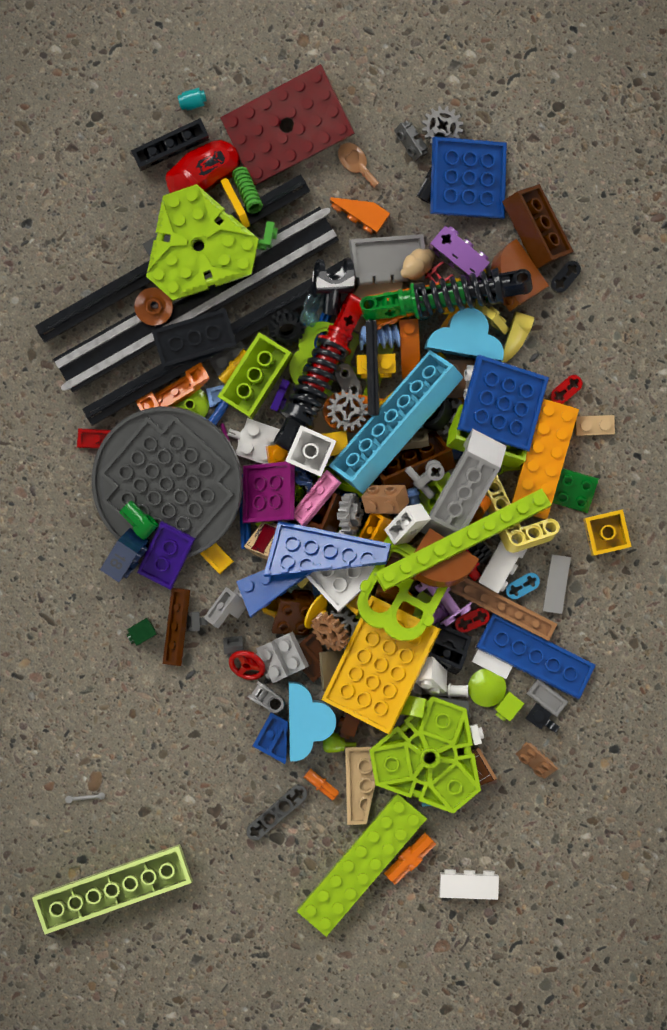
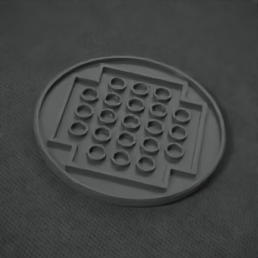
M152 407L126 417L104 438L93 464L92 492L94 502L103 523L117 540L129 528L133 529V526L119 513L132 500L145 514L154 518L158 526L163 521L196 538L187 557L194 556L210 548L225 535L236 518L242 499V471L239 459L230 441L211 421L200 414L179 407ZM157 528L146 538L149 541L145 547H149Z

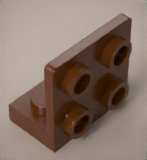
M293 590L291 594L287 591L282 596L277 597L275 600L278 607L271 629L272 633L288 634L293 631L294 635H308L310 629L304 626V621L311 604L315 600L312 592L309 590Z

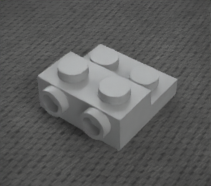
M293 631L256 648V655L265 664V676L272 683L309 667Z

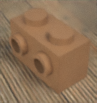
M370 485L361 496L365 513L399 514L409 503L405 485Z

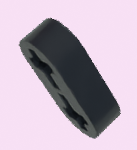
M568 261L551 281V289L554 292L563 293L581 272L579 263ZM574 265L577 273L572 272L569 277L565 275L569 270L567 266L572 267ZM564 277L566 279L563 283L564 288L559 287L557 289L555 281H560Z

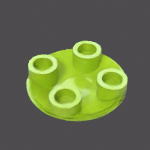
M481 669L471 676L468 682V693L476 704L483 707H491L498 704L504 698L506 683L503 677L487 669Z

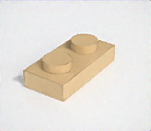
M614 415L577 416L576 436L615 435Z

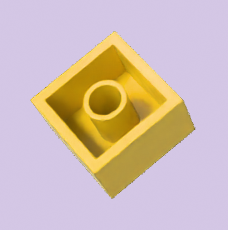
M623 509L583 519L591 556L632 547Z

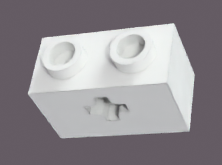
M422 504L406 506L384 530L394 545L408 543L431 518Z

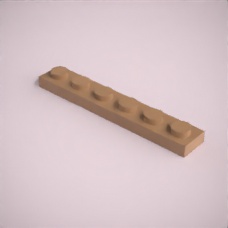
M468 578L454 586H450V591L547 641L550 640L557 626V623Z

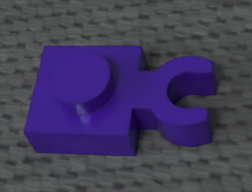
M282 379L270 408L272 411L278 413L279 409L282 410L285 406L287 399L284 396L290 381Z

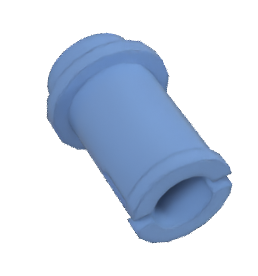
M417 488L407 489L409 506L420 504V491Z

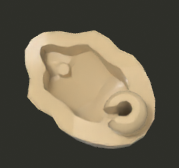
M431 249L414 250L405 258L401 276L411 280L423 277L432 269L435 259L434 251Z

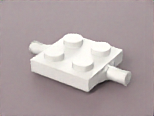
M247 418L241 432L230 428L227 436L238 439L236 455L266 464L268 463L266 446L275 445L274 439L280 429Z

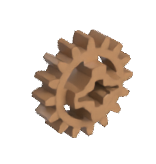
M327 612L319 613L311 621L313 623L311 627L314 629L312 633L317 635L316 639L320 641L322 646L326 645L328 650L332 648L334 652L336 650L341 651L349 643L348 639L350 637L346 635L348 630L343 628L345 625L341 624L339 618L334 619L333 614L328 615Z

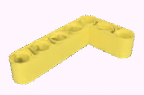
M496 475L490 486L495 493L489 489L486 493L491 500V506L488 509L489 514L500 510L496 505L504 508L511 504L498 475ZM546 519L521 527L520 523L498 534L505 549L511 553H516L551 541L558 533L560 526L555 519ZM512 539H515L518 544L514 543Z

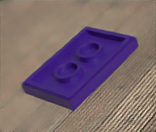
M161 521L137 573L171 590L196 538Z

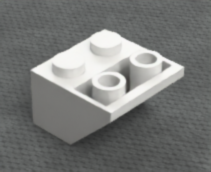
M427 657L410 696L421 697L427 694L436 696L439 693H446L447 670L434 657Z

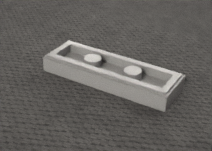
M551 554L543 611L562 614L571 557Z

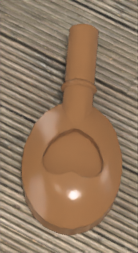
M342 144L338 149V158L343 167L352 173H361L373 188L379 185L376 178L366 168L367 160L364 152L355 144Z

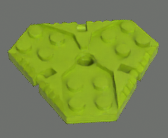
M197 184L163 195L155 231L157 237L153 241L146 277L175 301L208 290V286L215 284L217 287L252 275L259 239L231 214L228 215L225 209ZM219 217L223 220L220 226L215 222ZM165 235L171 236L170 242H164ZM203 242V250L195 251V243ZM211 271L212 277L205 279L204 273Z
M432 696L426 701L423 718L408 716L400 727L396 726L391 734H387L369 749L375 785L409 798L411 796L419 798L418 801L454 814L481 791L475 754L472 753L471 749L473 743L467 709ZM411 728L414 733L408 738L404 732ZM458 748L464 749L463 755H458ZM429 752L435 755V761L432 763H427L424 760V756ZM416 783L423 785L421 791L414 789Z

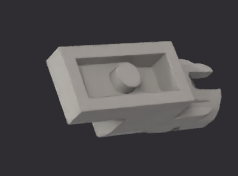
M237 586L234 592L226 587L204 616V619L216 628H219L229 613L238 619L244 611H247L239 587Z

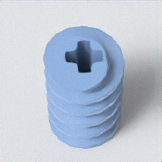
M386 324L383 326V329L381 327L380 330H377L378 345L381 343L383 349H385L386 343H389L390 348H393L394 342H396L398 348L400 347V333L396 324H392L391 327ZM362 326L359 333L361 350L366 345V326Z

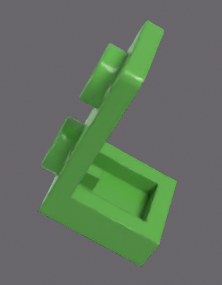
M266 222L264 239H259L257 249L266 250L267 248H272L273 239L276 240L278 228H275L274 222Z

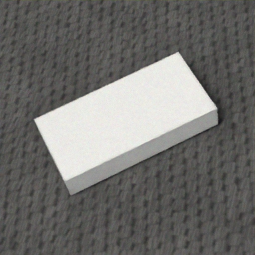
M479 649L472 660L475 664L507 679L512 669V666Z

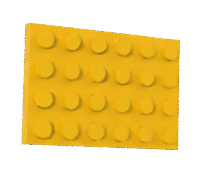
M371 595L368 601L370 608L378 613L385 612L391 607V604ZM401 609L397 611L396 618L402 627L413 628L420 621V618ZM360 618L321 700L387 734H391L441 629L431 625L426 627L418 638L410 641H399L390 637L383 628L372 627Z

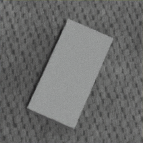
M538 679L526 693L556 717L568 703L567 700Z

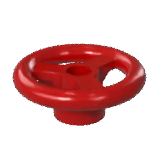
M237 651L229 657L230 669L234 674L243 679L256 680L265 673L266 668L263 660L254 652ZM237 657L242 663L240 669L234 664V660ZM251 669L259 671L256 674L245 673L246 671H249Z

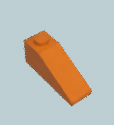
M404 319L398 322L402 379H405L420 362L418 319Z

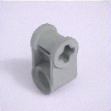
M257 681V686L252 694L247 696L273 713L282 711L285 706L284 699L260 681ZM275 698L281 702V706L277 710L271 707V701Z

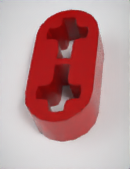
M571 375L551 392V401L560 404L565 403L581 389L582 379L577 375ZM570 379L578 381L576 384L578 388L572 387L568 390L566 387L570 385ZM565 390L566 393L562 396L563 400L558 399L556 401L555 392L560 393Z
M478 608L461 615L455 620V628L459 632L465 633L485 625L490 619L489 612L484 608ZM479 611L486 614L483 622L481 620H473L474 617L478 616L477 612ZM460 619L464 621L471 619V623L466 625V629L458 627Z

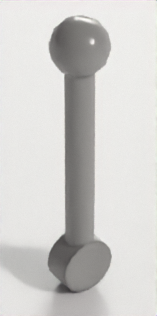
M100 792L97 795L78 797L69 795L65 798L66 803H71L72 801L96 798L103 800L105 794Z

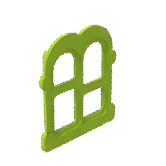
M324 321L315 322L304 329L303 338L299 339V350L293 355L289 366L290 376L296 385L299 384V376L303 375L302 370L307 364V360L313 357L312 350L315 348L314 340L316 336L321 332H328L327 329L329 325H333L332 323ZM352 332L353 339L348 347L351 350V354L345 358V364L350 365L356 375V368L351 365V360L356 347L359 345V334ZM380 343L378 345V354H392L395 346L393 345V348H390L389 343H386V347L383 349ZM379 375V386H380V383H381V381H382V378H380V375ZM367 385L363 392L365 396H368ZM324 390V393L327 394V396H328L327 399H328L332 394H335V393L331 392V390H330V391Z
M389 536L384 541L391 544L389 558L394 552L407 557L416 550V548L407 543L394 545ZM386 564L375 565L368 580H364L360 584L361 592L358 597L357 608L361 618L372 627L383 628L390 637L396 640L410 641L418 638L426 627H430L433 624V614L448 587L437 588L431 601L426 604L408 593L414 581L413 579H408L396 585L399 588V592L391 607L385 612L378 613L373 611L368 605V597L377 582L374 575L375 572L383 569ZM402 602H407L423 612L419 623L413 628L402 627L397 621L396 614Z

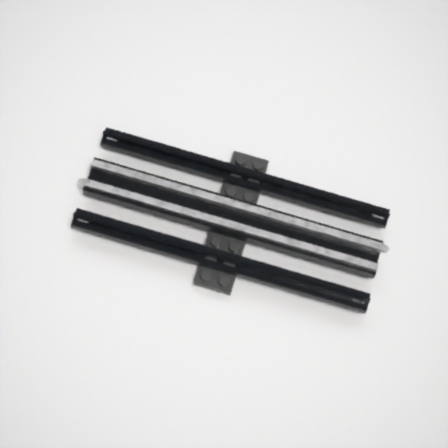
M300 174L261 196L260 199L263 207L259 212L249 213L244 206L243 209L246 212L250 226L310 192V189ZM318 207L279 229L277 239H273L272 248H267L266 250L257 249L252 275L217 287L214 284L208 286V290L175 301L172 300L173 311L165 323L156 326L145 324L134 312L55 357L53 360L66 380L61 389L64 391L71 389L73 393L155 347L156 344L152 330L221 310L226 305L337 243L339 239L326 219V216L330 213V208L321 209ZM233 212L231 215L239 221L236 213ZM221 219L216 223L220 226L223 220ZM165 235L164 242H170L171 236ZM157 236L142 244L149 257L153 241L156 240ZM196 242L194 245L195 251H201L204 248L203 242ZM343 260L325 271L329 274L337 272L341 268ZM149 261L35 325L43 342L46 343L150 284L151 281L146 277ZM211 271L204 273L205 279L212 277ZM312 278L233 323L230 321L237 346L165 368L162 367L161 363L83 408L82 410L91 426L181 376L185 371L200 362L203 363L209 360L219 376L229 365L228 363L231 360L233 361L243 348L247 350L242 340L268 326L269 319H273V314L277 316V311L280 310L283 313V309H287V312H289V309L294 311L321 296L314 295ZM156 302L151 303L153 308L158 307Z

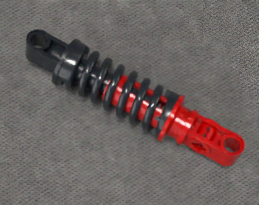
M349 293L345 298L334 324L329 325L326 336H318L317 347L312 350L313 357L307 360L308 366H305L302 370L304 375L299 376V384L293 388L295 393L289 396L291 403H286L280 411V414L286 419L274 439V444L287 451H290L300 426L313 429V420L318 417V413L312 410V408L321 409L323 407V404L317 401V398L327 399L328 396L324 393V390L330 391L332 389L328 382L336 381L337 377L333 375V372L339 373L341 371V368L337 365L338 362L341 364L345 363V358L351 354V350L347 346L353 339L351 334L362 315L360 307L361 298L352 293Z

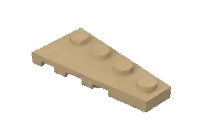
M373 746L345 747L347 825L367 824L375 788L369 751Z

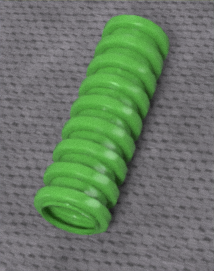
M243 166L234 169L232 177L247 212L252 214L259 212L263 204L248 169Z

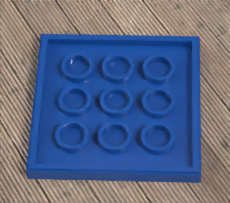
M433 137L430 214L504 219L505 207L502 201L505 200L507 142Z
M477 355L457 430L470 433L473 428L502 444L530 451L549 377Z

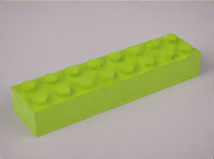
M396 793L297 908V912L327 937L426 821L427 817L403 796Z

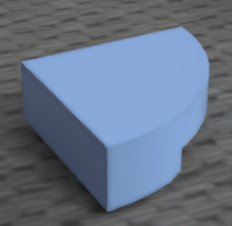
M225 385L206 389L210 408L221 402V399L217 396Z

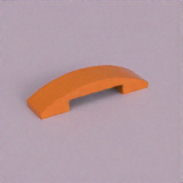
M200 362L185 371L186 375L159 392L155 394L150 392L138 399L136 403L140 411L160 406L173 407L190 397L210 379L203 364Z

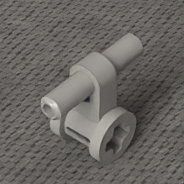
M430 460L426 464L425 472L421 476L411 466L405 470L414 481L413 484L416 488L421 489L428 499L433 498L435 494L427 486V483L431 480L438 481L442 479L445 473L442 464L438 460ZM433 467L438 469V473L432 472L431 469Z

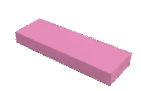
M326 470L313 485L310 492L295 507L294 518L302 526H306L339 487L341 482L330 471Z

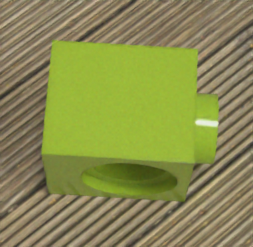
M508 691L494 708L497 711L495 715L502 721L506 719L511 721L524 703Z

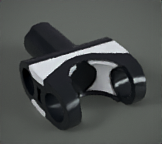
M344 258L341 268L332 274L325 271L323 259H318L315 262L312 290L314 295H324V314L338 315L340 312L341 294L353 293L355 278L351 258Z

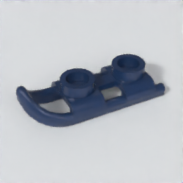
M295 466V482L298 485L305 486L307 493L310 492L313 484V479L310 476L311 472Z

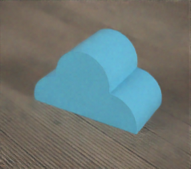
M475 308L459 310L451 317L448 326L434 331L427 338L424 345V350L476 359L477 355H482L501 362L504 357V350L500 341L488 334L489 324L486 316Z
M288 681L290 761H299L307 757L311 752L313 742L323 741L332 735L336 727V717L332 708L327 703L320 700H312L310 691L305 685L295 681Z

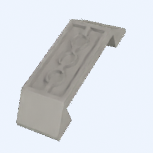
M472 428L463 445L465 451L430 514H428L431 520L420 532L426 534L429 528H431L443 537H446L469 525L501 468L506 445Z

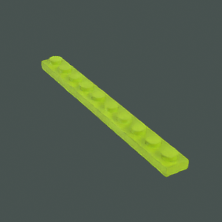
M540 489L375 572L374 575L383 591H386L549 508L552 504L543 489Z

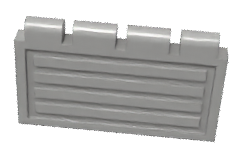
M423 234L349 240L354 278L357 279L358 285H372V277L374 278V284L390 283V276H392L393 283L408 282V278L405 279L401 276L403 262L414 250L425 249ZM424 275L423 277L417 279V280H411V281H422V280H425V275Z

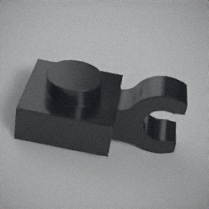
M537 703L525 718L539 729H542L545 725L556 733L560 727L549 719L552 714Z

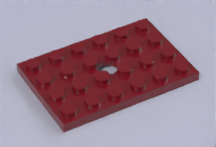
M321 64L220 117L234 147L237 149L243 166L248 169L255 186L355 134ZM285 118H290L294 122L293 130L289 133H284L280 128V123Z

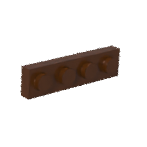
M171 589L162 664L182 665L190 590Z

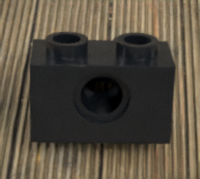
M437 622L435 626L441 630L428 657H434L448 672L457 675L463 667L472 637L445 625H440Z

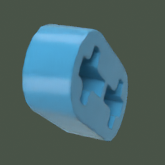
M534 573L525 574L507 585L505 589L506 595L510 599H518L536 589L540 584V579ZM528 576L531 578L535 577L536 579L533 587L531 585L524 587L523 585L528 581ZM512 585L514 587L521 585L522 589L517 591V596L509 594Z

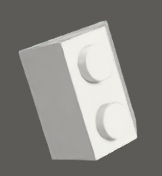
M300 426L285 461L321 476L336 440Z

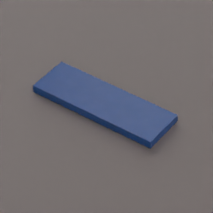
M494 613L491 615L476 646L477 649L578 700L581 698L596 666Z

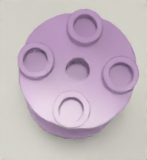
M422 582V587L420 584L415 586L418 593L427 588L432 596L438 588L428 586ZM448 587L441 602L450 616L443 620L440 625L448 626L455 621L456 618L454 616L459 613L461 615L471 610L470 605L472 602L459 608L449 594L451 588Z

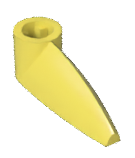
M517 311L514 313L503 347L504 357L501 362H508L520 350L532 328L533 316Z

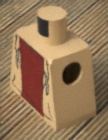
M275 521L273 525L261 523L244 547L253 555L268 560L278 521Z

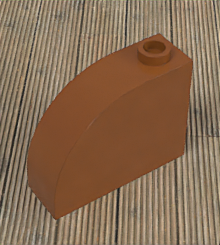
M517 239L500 250L492 261L491 270L498 267L500 273L526 269L531 274L533 289L530 293L504 297V305L509 312L535 297L549 286Z
M429 528L415 552L444 537ZM465 550L410 579H417L423 584L438 588L454 586L470 575L479 558Z

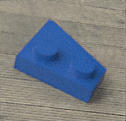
M271 712L252 746L285 764L288 721Z

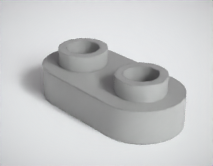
M345 363L338 364L341 371L339 373L333 372V375L337 377L336 382L340 390L348 393L351 387L354 386L356 391L353 394L359 392V395H361L362 386L352 367ZM343 370L347 371V375L345 377H343L341 374Z

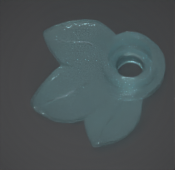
M309 294L306 297L304 310L300 316L301 323L305 327H313L318 320V313L316 312L319 309L322 295H317L316 298H313L312 294Z

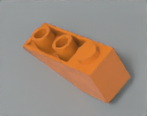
M334 197L330 199L331 207L339 213L343 211L348 215L347 218L355 224L359 222L363 225L362 229L371 235L372 233L377 235L390 217L389 212L374 202Z

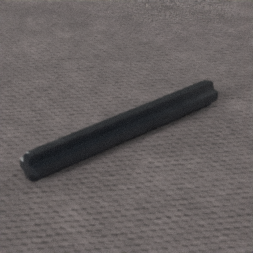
M367 320L368 415L378 416L380 410L377 321Z

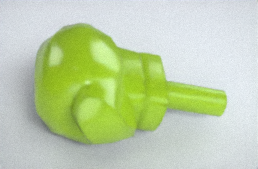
M333 732L330 737L323 740V750L326 753L344 751L345 747H356V742H345V739L338 736L336 732Z

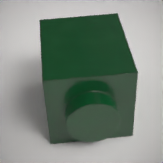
M145 618L128 628L129 633L126 635L131 644L135 643L138 646L158 633L149 618Z

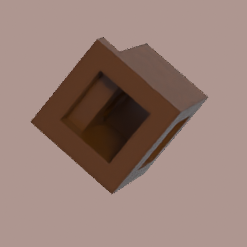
M343 711L346 715L345 717L341 716L337 727L340 728L338 736L349 739L350 736H355L360 719Z

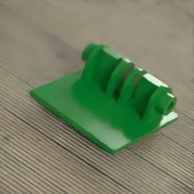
M562 468L552 503L588 513L599 478Z

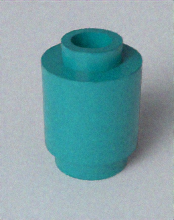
M199 87L178 95L182 110L186 109L189 111L205 106L204 102L207 101L205 91H201Z

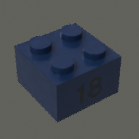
M129 528L116 542L100 570L118 583L123 578L127 579L138 566L139 559L148 550L145 546L149 540L141 539L133 529Z

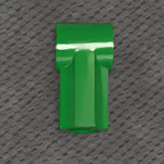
M132 500L119 512L133 526V531L143 540L158 527L155 519L145 514Z

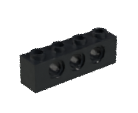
M201 118L143 144L131 150L140 171H143L210 139Z

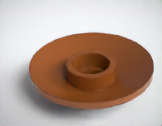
M150 287L138 294L135 299L134 309L137 317L142 322L156 326L165 323L170 318L173 311V303L171 298L161 289ZM156 302L158 307L153 308L151 303Z

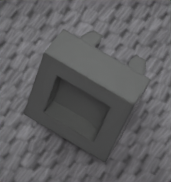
M188 612L187 631H200V625H208V621L204 617H199V612Z
M242 636L223 638L224 654H227L228 659L234 652L244 651Z

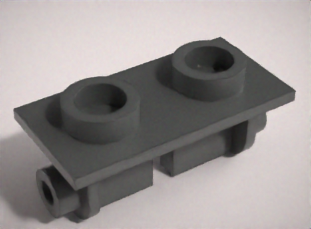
M408 120L404 123L401 122L394 131L397 138L405 146L408 155L416 162L421 156L423 157L428 153V147L421 137L416 140L414 139L418 132L412 122L409 123Z

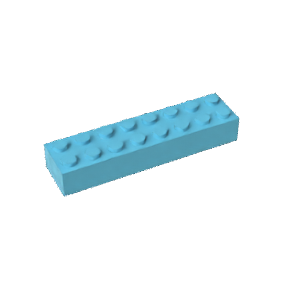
M429 350L380 406V414L372 416L329 466L340 478L363 494L464 377L453 364Z

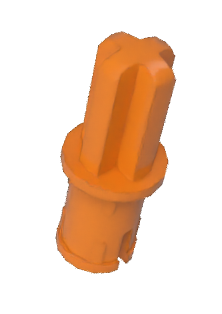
M312 768L303 777L314 785L316 790H320L329 799L334 800L338 796L339 791L330 785L326 778L323 779L314 772Z

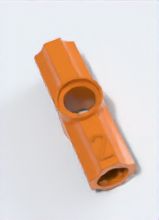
M424 832L411 846H408L399 854L398 859L384 874L396 885L409 871L414 870L422 862V858L436 843Z

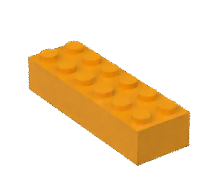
M543 399L530 451H527L526 460L521 465L511 504L540 489H543L552 504L579 409ZM551 506L532 517L541 520L548 519Z

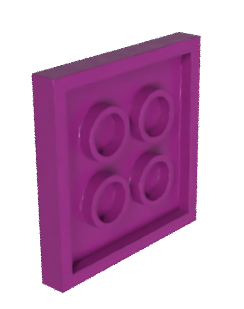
M288 462L243 466V523L294 520L295 465Z

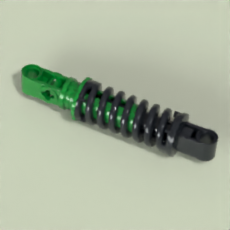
M497 267L488 270L490 279L487 278L485 271L480 272L479 281H477L475 273H470L468 283L464 275H460L457 282L453 276L449 278V283L440 278L439 285H435L434 280H430L428 287H425L423 282H412L409 290L403 291L400 289L396 292L366 296L361 299L360 307L365 320H378L401 315L407 316V314L414 313L416 318L420 319V317L427 316V313L430 316L434 315L435 309L440 314L445 312L446 307L450 312H454L456 305L460 310H464L466 301L470 308H475L476 299L478 304L484 307L486 305V297L491 305L504 304V297L525 295L532 291L531 274L526 269L500 273Z

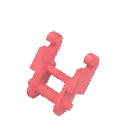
M442 261L431 269V273L427 272L425 279L434 280L431 276L434 273L439 279L442 278L437 272V268L443 265L444 262ZM451 274L450 276H448L447 278H445V279H444L445 282L448 281L449 278H450L451 276H454V275Z

